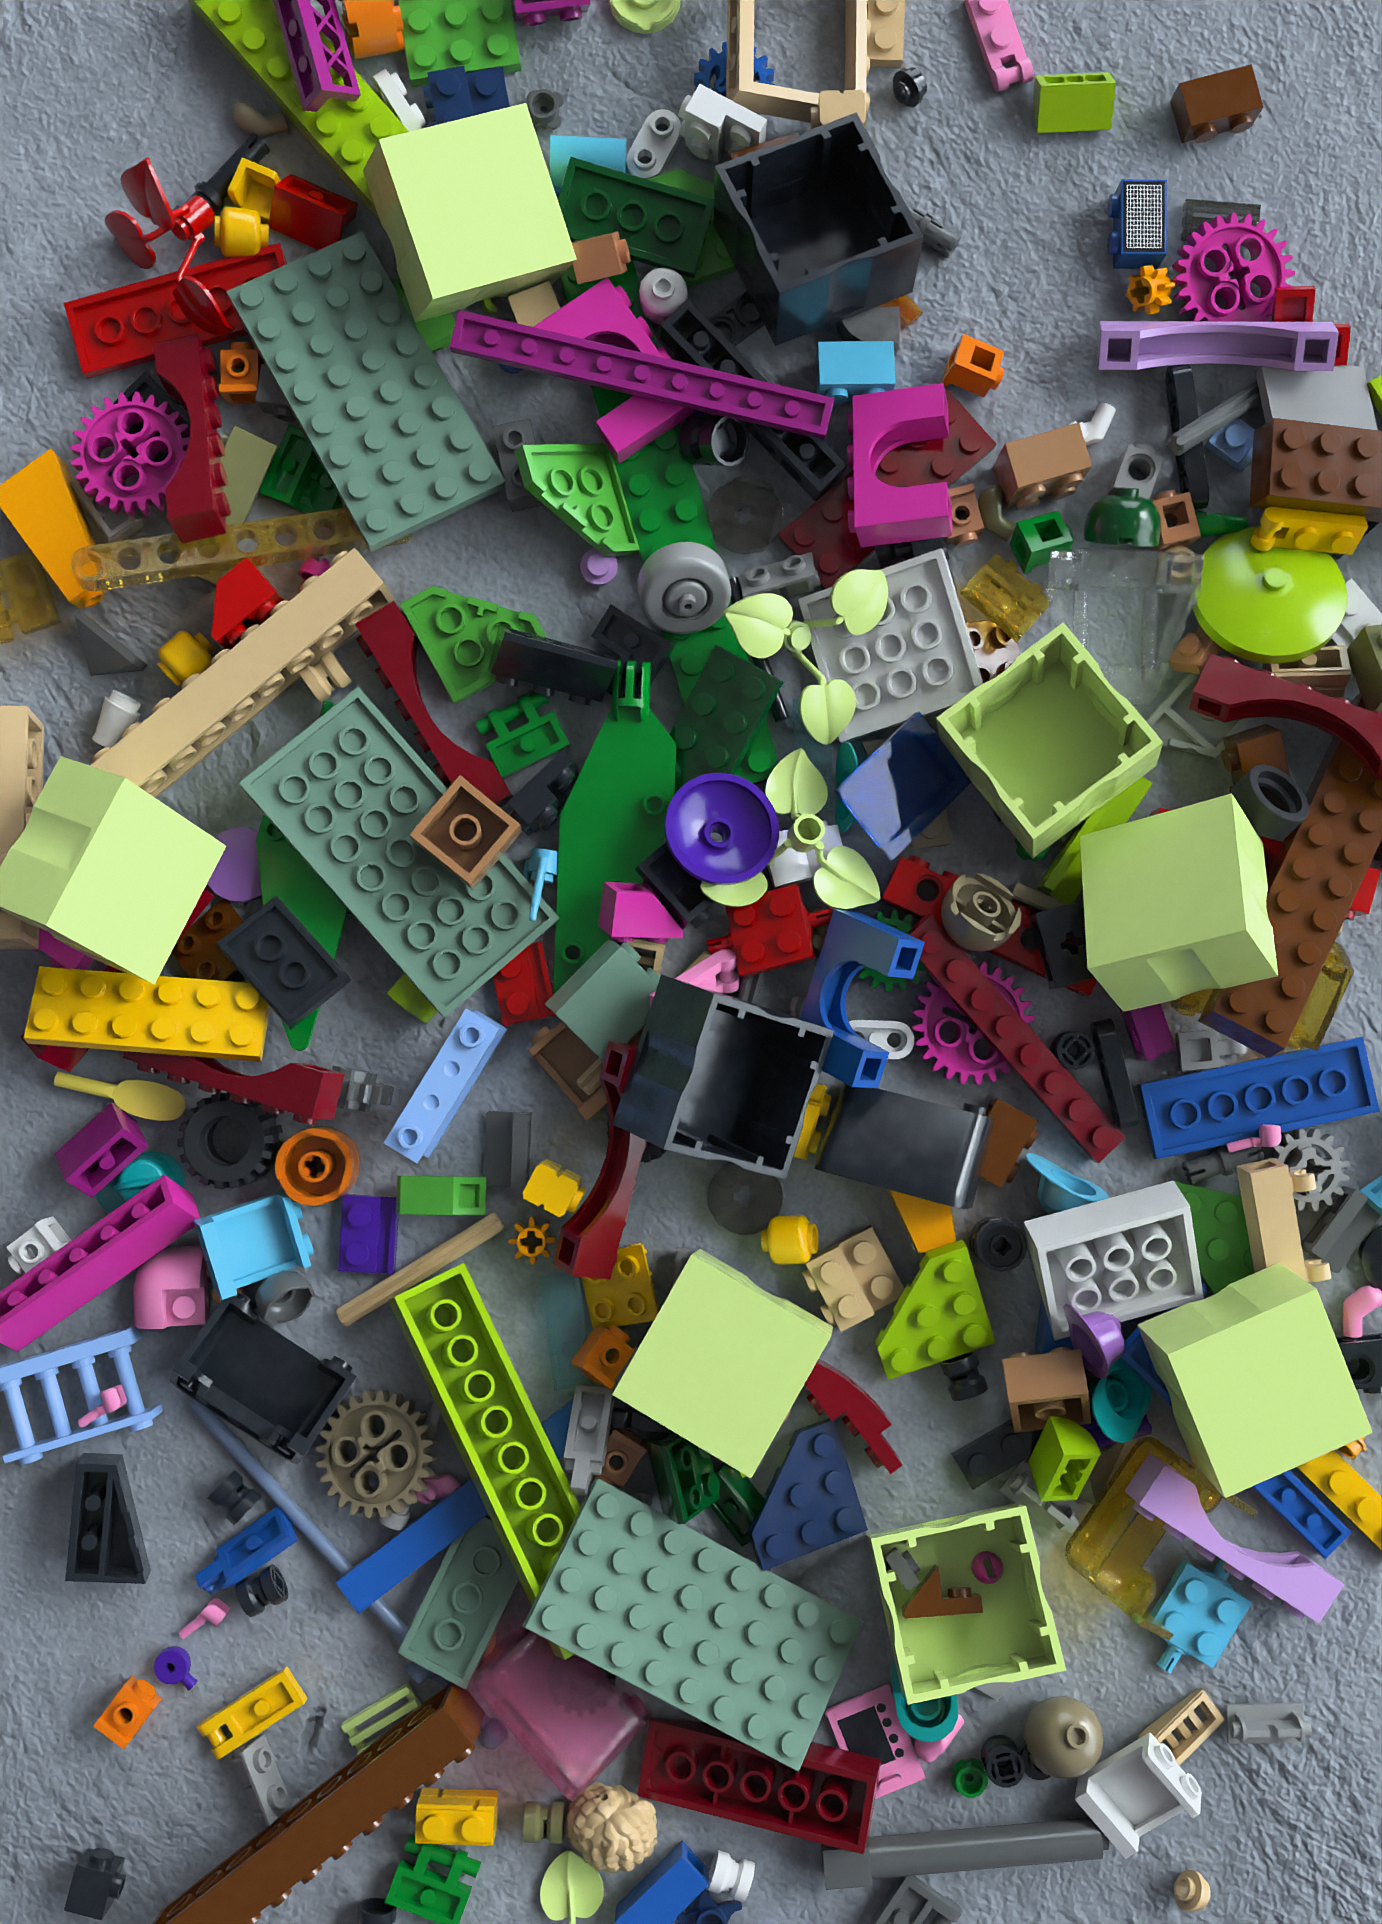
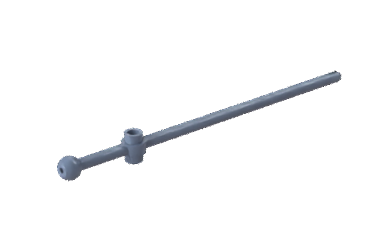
M193 1401L191 1404L193 1413L340 1576H343L352 1569L353 1566L224 1422L214 1412L197 1401ZM380 1597L368 1608L402 1644L409 1628ZM413 1661L406 1666L410 1676L420 1685L427 1678L433 1679L441 1689L450 1682ZM485 1714L480 1726L481 1733L478 1736V1740L486 1749L494 1750L506 1739L508 1735L507 1727L500 1719L489 1718Z

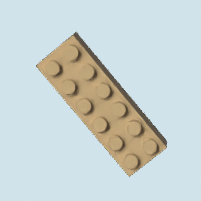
M0 706V854L10 850L14 845L13 843L21 836L29 821L33 806L43 789L44 725L28 706ZM7 912L0 914V949H38V927L28 924Z

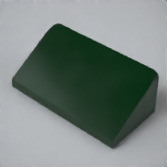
M723 1462L714 1470L719 1479L720 1498L712 1503L710 1507L743 1547L751 1542L748 1529L754 1517L758 1516L765 1499L747 1477L742 1478L738 1470Z

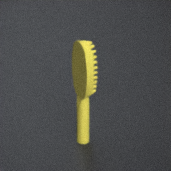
M57 1072L54 1079V1086L113 1099L121 1110L144 1119L172 1121L181 1117L186 1110L187 1102L179 1091L152 1081L125 1080L116 1085L63 1072Z

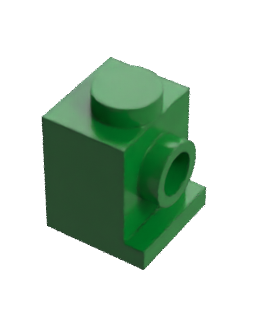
M1059 511L1018 521L1010 541V546L1023 573L1031 572L1033 567L1067 558L1074 540L1071 527L1064 523Z

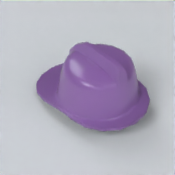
M1065 1304L1063 1308L1074 1350L1081 1349L1083 1365L1090 1373L1100 1379L1107 1377L1109 1367L1123 1355L1125 1350L1119 1319L1112 1314H1105L1100 1311L1081 1315L1073 1306Z

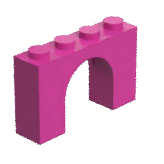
M608 277L534 326L543 330L671 359L663 347L657 350L650 339L653 334L646 321L641 316L637 319L628 308L631 306V302L626 292L620 285L615 288ZM633 395L623 404L597 420V431L620 464L691 416L693 409Z
M939 383L852 396L853 411L847 412L848 433L853 435V444L847 445V457L849 467L854 469V476L847 479L849 498L854 500V509L848 510L850 533L857 534L861 547L952 536V506L947 482L895 487L883 483L875 476L881 460L894 448L912 442L949 438L948 403L944 384Z

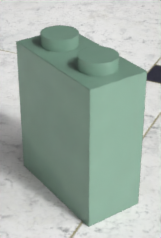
M610 938L545 1003L602 1061H604L609 1040L627 1043L645 1025L650 1010L649 995L656 991L660 976L652 968L649 967L644 971L637 963L641 956L628 943L624 942L620 946Z

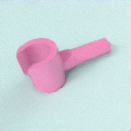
M1259 1125V1137L1227 1143L1228 1152L1231 1153L1258 1146L1275 1147L1281 1142V1127L1278 1125Z
M117 1385L100 1392L103 1404L78 1420L79 1426L84 1428L101 1415L111 1413L125 1405L127 1398L122 1385Z
M213 1598L196 1619L179 1631L180 1637L185 1639L199 1627L203 1626L206 1621L217 1627L231 1608L219 1598Z

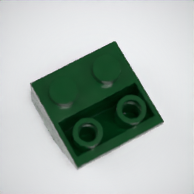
M656 1432L645 1439L663 1514L669 1516L677 1524H686L720 1498L719 1479L714 1473L710 1453L676 1433Z

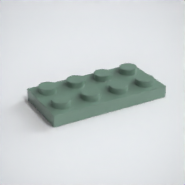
M485 1516L451 1543L398 1651V1654L465 1690L469 1687L520 1581L490 1517Z

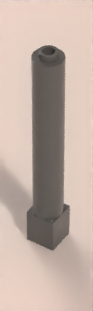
M1090 1817L872 1836L868 1838L864 1855L821 1844L826 1890L872 1886V1879L1098 1860L1103 1859V1850H1109V1839Z

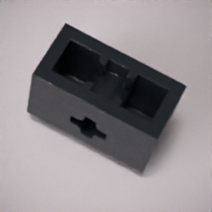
M1080 901L1029 915L1050 989L1095 978L1087 969L1084 908H1082ZM1066 937L1067 939H1074L1076 942V946L1071 948V952L1069 949L1063 950L1061 947V942H1064Z

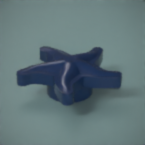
M705 1889L700 1893L699 1907L691 1912L682 1911L676 1919L682 1924H728L731 1915L742 1909V1902L729 1900L717 1904L709 1894V1890Z

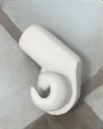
M1099 403L1092 420L1079 423L1086 446L1103 440L1116 412L1113 406L1107 403Z

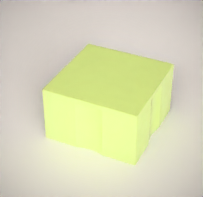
M526 103L379 139L363 169L381 225L393 245L397 271L415 322L465 309L469 305L483 299L505 298L550 281L552 285L577 260Z
M1064 622L1020 654L1003 673L980 684L936 718L941 745L1032 859L1156 767L1163 741L1129 700L1119 694L1109 684L1098 663Z
M60 756L33 806L24 831L10 848L0 866V909L28 924L50 932L55 939L94 960L155 984L226 845L128 779Z
M1233 794L1080 836L1087 969L1123 1012L1177 1000L1185 995L1201 990L1225 989L1278 976L1273 927L1270 924L1266 909L1268 884L1263 842Z
M699 1249L691 1254L612 1395L752 1478L830 1340L833 1326L787 1299L774 1296L762 1290L746 1275Z
M1280 1262L1229 1284L1211 1297L1183 1304L1137 1325L1155 1371L1169 1392L1173 1415L1192 1462L1225 1498L1373 1433L1317 1289Z
M1013 1503L867 1535L900 1687L908 1705L964 1693L969 1689L986 1683H1011L1066 1671L1053 1614L1042 1590L1040 1561L1026 1505ZM894 1547L901 1554L907 1550L921 1569L915 1574L920 1583L932 1567L937 1565L939 1567L942 1596H948L947 1589L971 1587V1594L978 1593L982 1598L983 1613L904 1619L902 1616V1606L918 1585L907 1591L883 1555ZM983 1551L996 1554L1003 1563L1001 1578L992 1584L980 1582L972 1573V1561L978 1553ZM989 1557L982 1559L988 1578L994 1577Z

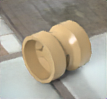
M331 651L324 654L317 665L307 666L299 672L320 703L330 698L331 692L336 688H344L352 683L351 678Z

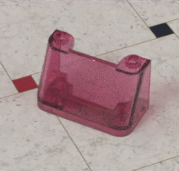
M521 1623L501 1640L487 1657L481 1660L474 1676V1683L486 1703L560 1792L569 1800L574 1801L647 1725L648 1716L646 1714H648V1709L638 1695L633 1694L630 1696L625 1692L620 1695L595 1664L576 1654L566 1660L555 1656L547 1639L522 1627L523 1623Z

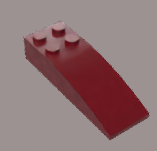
M651 1717L637 1795L864 1855L870 1834L882 1759L811 1742L798 1772L707 1723Z

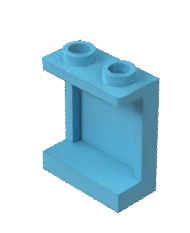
M283 1190L193 1221L215 1293L222 1300L237 1295L236 1289L268 1278L270 1275L283 1270L287 1271L299 1266L303 1269L311 1267L309 1256L313 1255V1247L308 1234L301 1233L298 1220L303 1218L301 1207L298 1202L292 1200Z

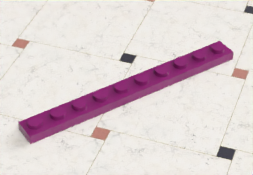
M458 310L449 346L453 353L825 440L835 399L463 310Z

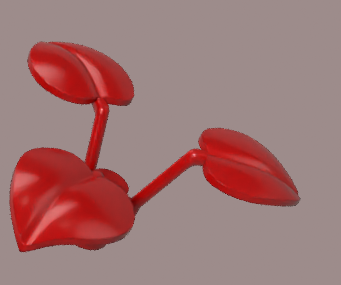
M149 157L126 169L122 173L120 180L127 198L140 215L150 218L152 223L158 225L159 228L149 234H143L139 224L131 215L120 210L112 211L106 215L104 221L108 230L115 236L118 246L135 265L143 269H150L156 263V256L148 242L153 241L170 230L182 241L186 239L193 240L175 276V281L179 286L173 290L174 298L184 315L198 328L212 334L231 333L236 328L227 322L220 307L207 288L199 280L191 276H185L199 244L206 239L202 232L215 221L212 208L203 198L193 196L179 208L171 210Z

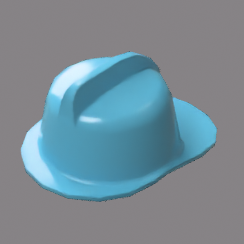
M1027 1153L1025 1156L1029 1164L1041 1174L1037 1195L1040 1204L1049 1214L1109 1198L1108 1194L1099 1186L1067 1172L1046 1158L1034 1153Z

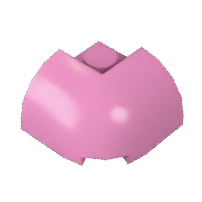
M201 1245L164 1248L141 1264L136 1273L133 1287L134 1326L136 1328L164 1329L169 1326L205 1325L209 1319L208 1284L212 1281L211 1277H207L206 1261Z

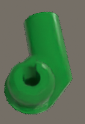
M1204 511L1195 512L1201 534L1200 538L1234 533L1248 528L1247 517L1243 515L1207 514Z

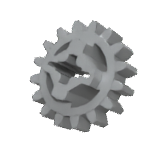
M1303 1128L1296 1129L1293 1132L1294 1138L1287 1133H1281L1283 1144L1269 1147L1274 1152V1159L1284 1163L1286 1156L1291 1152V1155L1285 1162L1288 1165L1289 1172L1305 1168L1307 1163L1318 1166L1306 1171V1173H1314L1316 1189L1301 1192V1194L1293 1192L1295 1209L1302 1211L1306 1203L1309 1210L1318 1211L1319 1201L1324 1205L1331 1206L1333 1202L1330 1195L1332 1193L1343 1195L1344 1193L1338 1186L1339 1182L1349 1181L1350 1177L1341 1173V1168L1350 1165L1349 1161L1339 1159V1155L1345 1150L1344 1147L1338 1145L1331 1146L1334 1137L1324 1134L1320 1138V1130L1310 1128L1307 1135ZM1311 1144L1318 1147L1325 1154L1326 1158L1317 1156L1315 1148H1312ZM1264 1157V1160L1271 1159L1272 1157ZM1328 1176L1326 1182H1325L1324 1185L1322 1186L1323 1181H1324V1180L1326 1179V1177Z

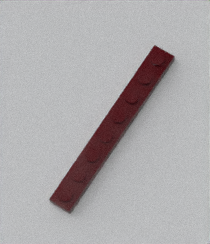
M926 914L906 933L925 942L919 959L920 965L1090 1159L1099 1164L1126 1137L959 945L949 937L933 915Z

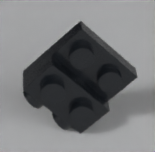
M564 749L507 802L514 810L510 816L521 825V830L527 836L533 831L536 833L540 828L543 831L548 830L560 818L558 811L562 806L554 794L557 791L560 794L565 793L577 780L574 775L579 770L574 759Z
M667 842L636 867L637 873L660 897V903L682 930L689 924L696 929L712 915L708 908L715 902L702 893L700 888L702 881L691 876L676 862L667 846Z

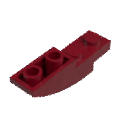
M818 1359L805 1382L806 1387L811 1392L806 1397L819 1416L826 1412L832 1421L845 1412L846 1415L841 1418L843 1423L854 1437H857L859 1434L863 1436L869 1445L864 1451L877 1469L884 1465L888 1472L892 1474L903 1464L882 1435V1432L892 1425L889 1417L876 1401L856 1382L832 1365Z

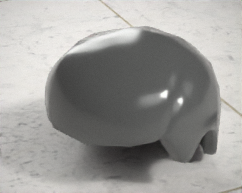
M283 1270L270 1275L260 1284L256 1292L255 1304L262 1320L269 1326L274 1327L277 1322L284 1323L300 1317L310 1306L315 1292L304 1276L297 1272Z

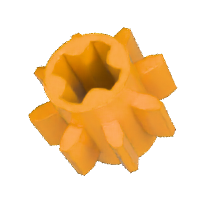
M1153 265L1140 267V275L1128 277L1130 284L1125 297H1128L1134 305V312L1145 309L1146 314L1151 315L1159 313V305L1171 304L1172 301L1169 297L1175 283L1171 282L1166 275L1167 268L1154 270Z
M533 1215L529 1219L528 1226L524 1227L519 1222L514 1225L520 1234L518 1237L510 1238L508 1243L517 1244L519 1251L515 1255L516 1259L524 1254L530 1257V1263L534 1265L537 1255L540 1253L546 1258L551 1256V1252L546 1248L547 1243L556 1242L557 1237L548 1236L546 1230L551 1224L549 1221L544 1223L543 1226L538 1225ZM530 1231H535V1236L542 1238L543 1242H540L536 1249H531L530 1243L523 1240V1238L530 1234Z

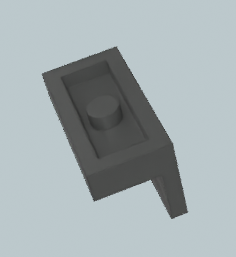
M488 1111L486 1113L483 1177H486V1187L510 1188V1190L524 1191L529 1181L532 1112Z
M1346 1186L1341 1188L1344 1192L1343 1195L1337 1194L1332 1200L1333 1204L1326 1208L1301 1242L1302 1249L1313 1258H1320L1321 1263H1329L1330 1270L1334 1273L1341 1271L1381 1216L1366 1202L1368 1197L1357 1189Z

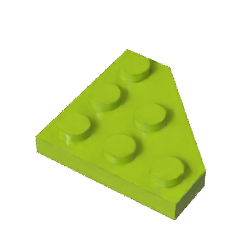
M963 1239L925 1253L919 1264L920 1270L911 1285L907 1284L893 1308V1317L886 1329H881L875 1339V1344L888 1380L996 1343L968 1249Z

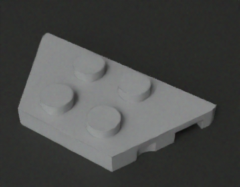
M1223 648L1216 655L1219 657H1231L1241 665L1252 668L1249 660L1238 657ZM1189 673L1150 715L1146 722L1163 741V747L1212 760L1225 748L1223 738L1239 733L1251 718L1224 723L1189 710L1192 693L1200 677V674Z

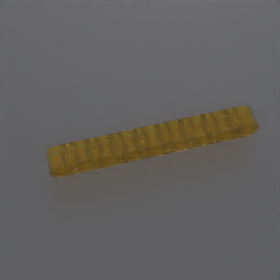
M340 508L227 525V534L184 544L181 543L176 533L85 546L79 548L73 554L71 568L77 583L83 589L101 591L230 571L246 557L257 567L335 555L343 551L350 552L354 547L357 551L369 548L361 534L355 533L352 530L351 526L354 522L347 509ZM320 527H326L333 532L334 536L329 540H320L313 532ZM289 533L295 537L296 542L290 546H282L275 539L279 534ZM413 533L384 547L406 543L412 538ZM243 539H251L258 544V547L254 551L244 552L237 547V544ZM207 544L214 545L220 550L212 558H205L198 551ZM173 550L181 555L179 560L173 564H166L159 558L163 552ZM128 556H134L139 558L141 563L136 569L126 570L120 566L121 561ZM89 562L101 565L100 572L93 576L82 574L81 569L82 566Z

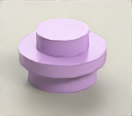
M593 548L583 555L580 569L582 576L588 583L603 586L615 578L618 564L616 557H605Z

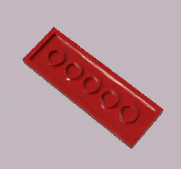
M276 243L262 247L256 255L226 257L187 269L185 276H191L199 280L207 288L220 307L227 322L236 328L229 334L206 332L195 326L184 315L173 295V290L179 286L175 281L178 271L65 302L64 307L83 375L90 379L154 361V344L198 334L203 346H208L247 335L244 326L228 300L226 291L287 265L281 244Z

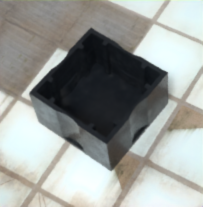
M857 112L806 131L801 136L787 143L764 147L715 166L713 225L775 346L913 292L923 235L900 192L886 176L880 155Z
M661 974L613 1125L665 1150L706 1160H726L746 1170L786 1179L802 1132L806 1107L818 1083L834 1030Z

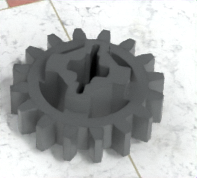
M341 1066L332 1067V1070L345 1074L337 1107L370 1112L371 1104L391 1105L394 1087L377 1083V1074Z

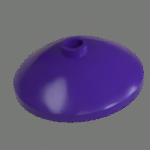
M709 773L688 781L676 792L666 811L664 833L672 856L691 876L714 885H735L755 877L770 862L778 845L779 823L770 800L753 783L733 774ZM714 832L720 834L722 842H715L710 834Z

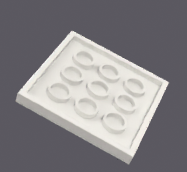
M942 548L881 569L886 577L888 586L887 605L881 620L870 631L861 635H853L846 630L843 622L835 626L810 629V642L819 671L824 675L826 683L832 679L843 680L848 683L855 694V712L847 727L838 736L840 743L849 742L949 709L983 683ZM832 587L798 599L804 620L832 619L838 616L832 610L830 604Z

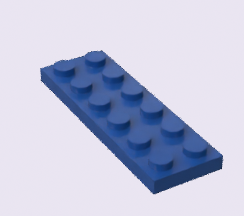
M1363 1037L1350 1038L1280 1053L1270 1058L1262 1057L1137 1084L1154 1159L1226 1145L1227 1143L1251 1137H1259V1125H1278L1281 1127L1282 1133L1380 1112Z

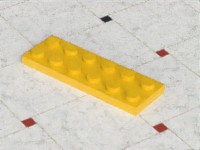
M39 966L24 1039L28 1044L262 1062L270 1006L249 983L159 976L155 984H152L128 973Z

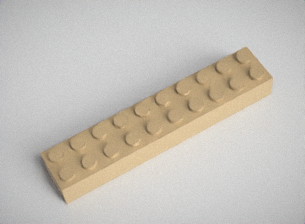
M355 547L350 552L343 551L331 560L330 568L319 577L314 575L307 579L300 587L301 592L290 601L283 600L271 610V617L260 626L255 624L245 630L240 637L242 641L231 650L227 648L216 654L211 660L212 665L202 674L195 673L182 683V690L171 699L169 697L159 701L152 708L151 716L142 723L136 722L125 729L121 735L123 739L112 748L105 747L93 756V763L90 766L124 777L154 798H157L302 678L299 673L307 666L317 665L324 654L329 651L333 653L359 631L355 625L357 622L390 602L396 601V599Z

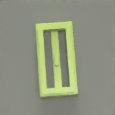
M408 1682L345 1720L341 1728L344 1733L347 1732L350 1736L349 1742L352 1747L355 1745L358 1755L387 1731L367 1743L364 1742V1739L413 1709H417L422 1704ZM403 1697H407V1703L363 1730H357L356 1726Z

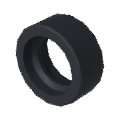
M1266 764L1255 765L1232 787L1231 794H1233L1255 831L1264 837L1274 840L1285 839L1309 815L1307 797L1300 786L1289 775L1276 767Z

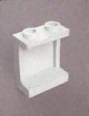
M1149 1732L1079 1776L1077 1779L1075 1801L1122 1856L1127 1859L1138 1852L1140 1836L1185 1810L1192 1818L1199 1815L1202 1793L1196 1779L1189 1773L1185 1774L1176 1763L1171 1750L1165 1744H1160Z

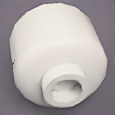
M654 269L647 273L641 281L639 289L641 310L654 324L661 325L688 299L686 282L673 269Z

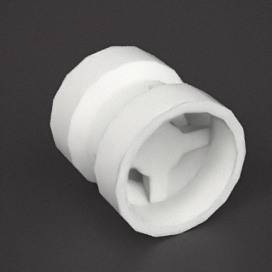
M717 1850L709 1870V1886L706 1890L718 1894L722 1891H729L732 1899L744 1903L752 1884L755 1863L746 1859H741L736 1863L729 1853Z

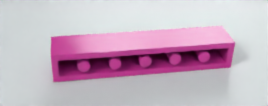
M163 1175L1 1290L0 1343L16 1352L20 1351L194 1228L193 1221L200 1219V1215L193 1194L166 1175Z

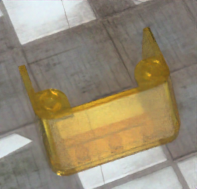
M1145 1437L1135 1443L1098 1497L1096 1503L1093 1504L1066 1545L1065 1556L1068 1564L1139 1626L1170 1641L1174 1634L1146 1611L1155 1598L1156 1583L1152 1575L1142 1568L1165 1534L1166 1530L1163 1528L1165 1522L1157 1516L1153 1521L1142 1516L1132 1508L1136 1501L1125 1492V1489L1149 1453H1152L1179 1471L1196 1485L1200 1503L1205 1513L1213 1511L1222 1499H1225L1253 1518L1258 1511L1235 1494L1225 1498L1197 1466L1158 1439Z

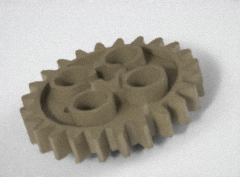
M379 1390L377 1396L374 1391H364L363 1400L359 1395L350 1396V1406L346 1404H338L337 1406L340 1417L330 1416L328 1419L332 1429L320 1431L319 1433L327 1440L326 1445L316 1447V1451L325 1454V1459L316 1463V1467L327 1468L328 1472L320 1479V1482H332L333 1486L327 1495L330 1497L341 1494L338 1507H347L352 1503V1515L361 1514L364 1510L365 1517L369 1519L376 1517L377 1513H379L381 1518L391 1516L392 1509L395 1513L404 1512V1501L409 1505L418 1502L414 1491L425 1492L429 1489L422 1479L424 1477H434L436 1474L428 1468V1462L438 1461L439 1457L430 1454L429 1448L434 1447L439 1442L427 1437V1434L435 1427L434 1425H422L421 1422L427 1414L426 1411L413 1413L416 1401L407 1400L402 1404V1393H394L390 1397L388 1390ZM379 1416L385 1422V1430L381 1436L375 1430V1422ZM401 1430V1437H399L396 1441L391 1442L392 1439L397 1435L398 1431ZM351 1441L357 1448V1454L353 1461L347 1455V1448ZM379 1446H386L385 1448H382L379 1452H377V1449L375 1448ZM401 1446L408 1452V1460L404 1466L399 1463L397 1453ZM377 1454L379 1460L369 1461ZM358 1466H362V1468L356 1474V1477H353V1471ZM373 1472L378 1475L380 1482L376 1491L369 1484L370 1475Z

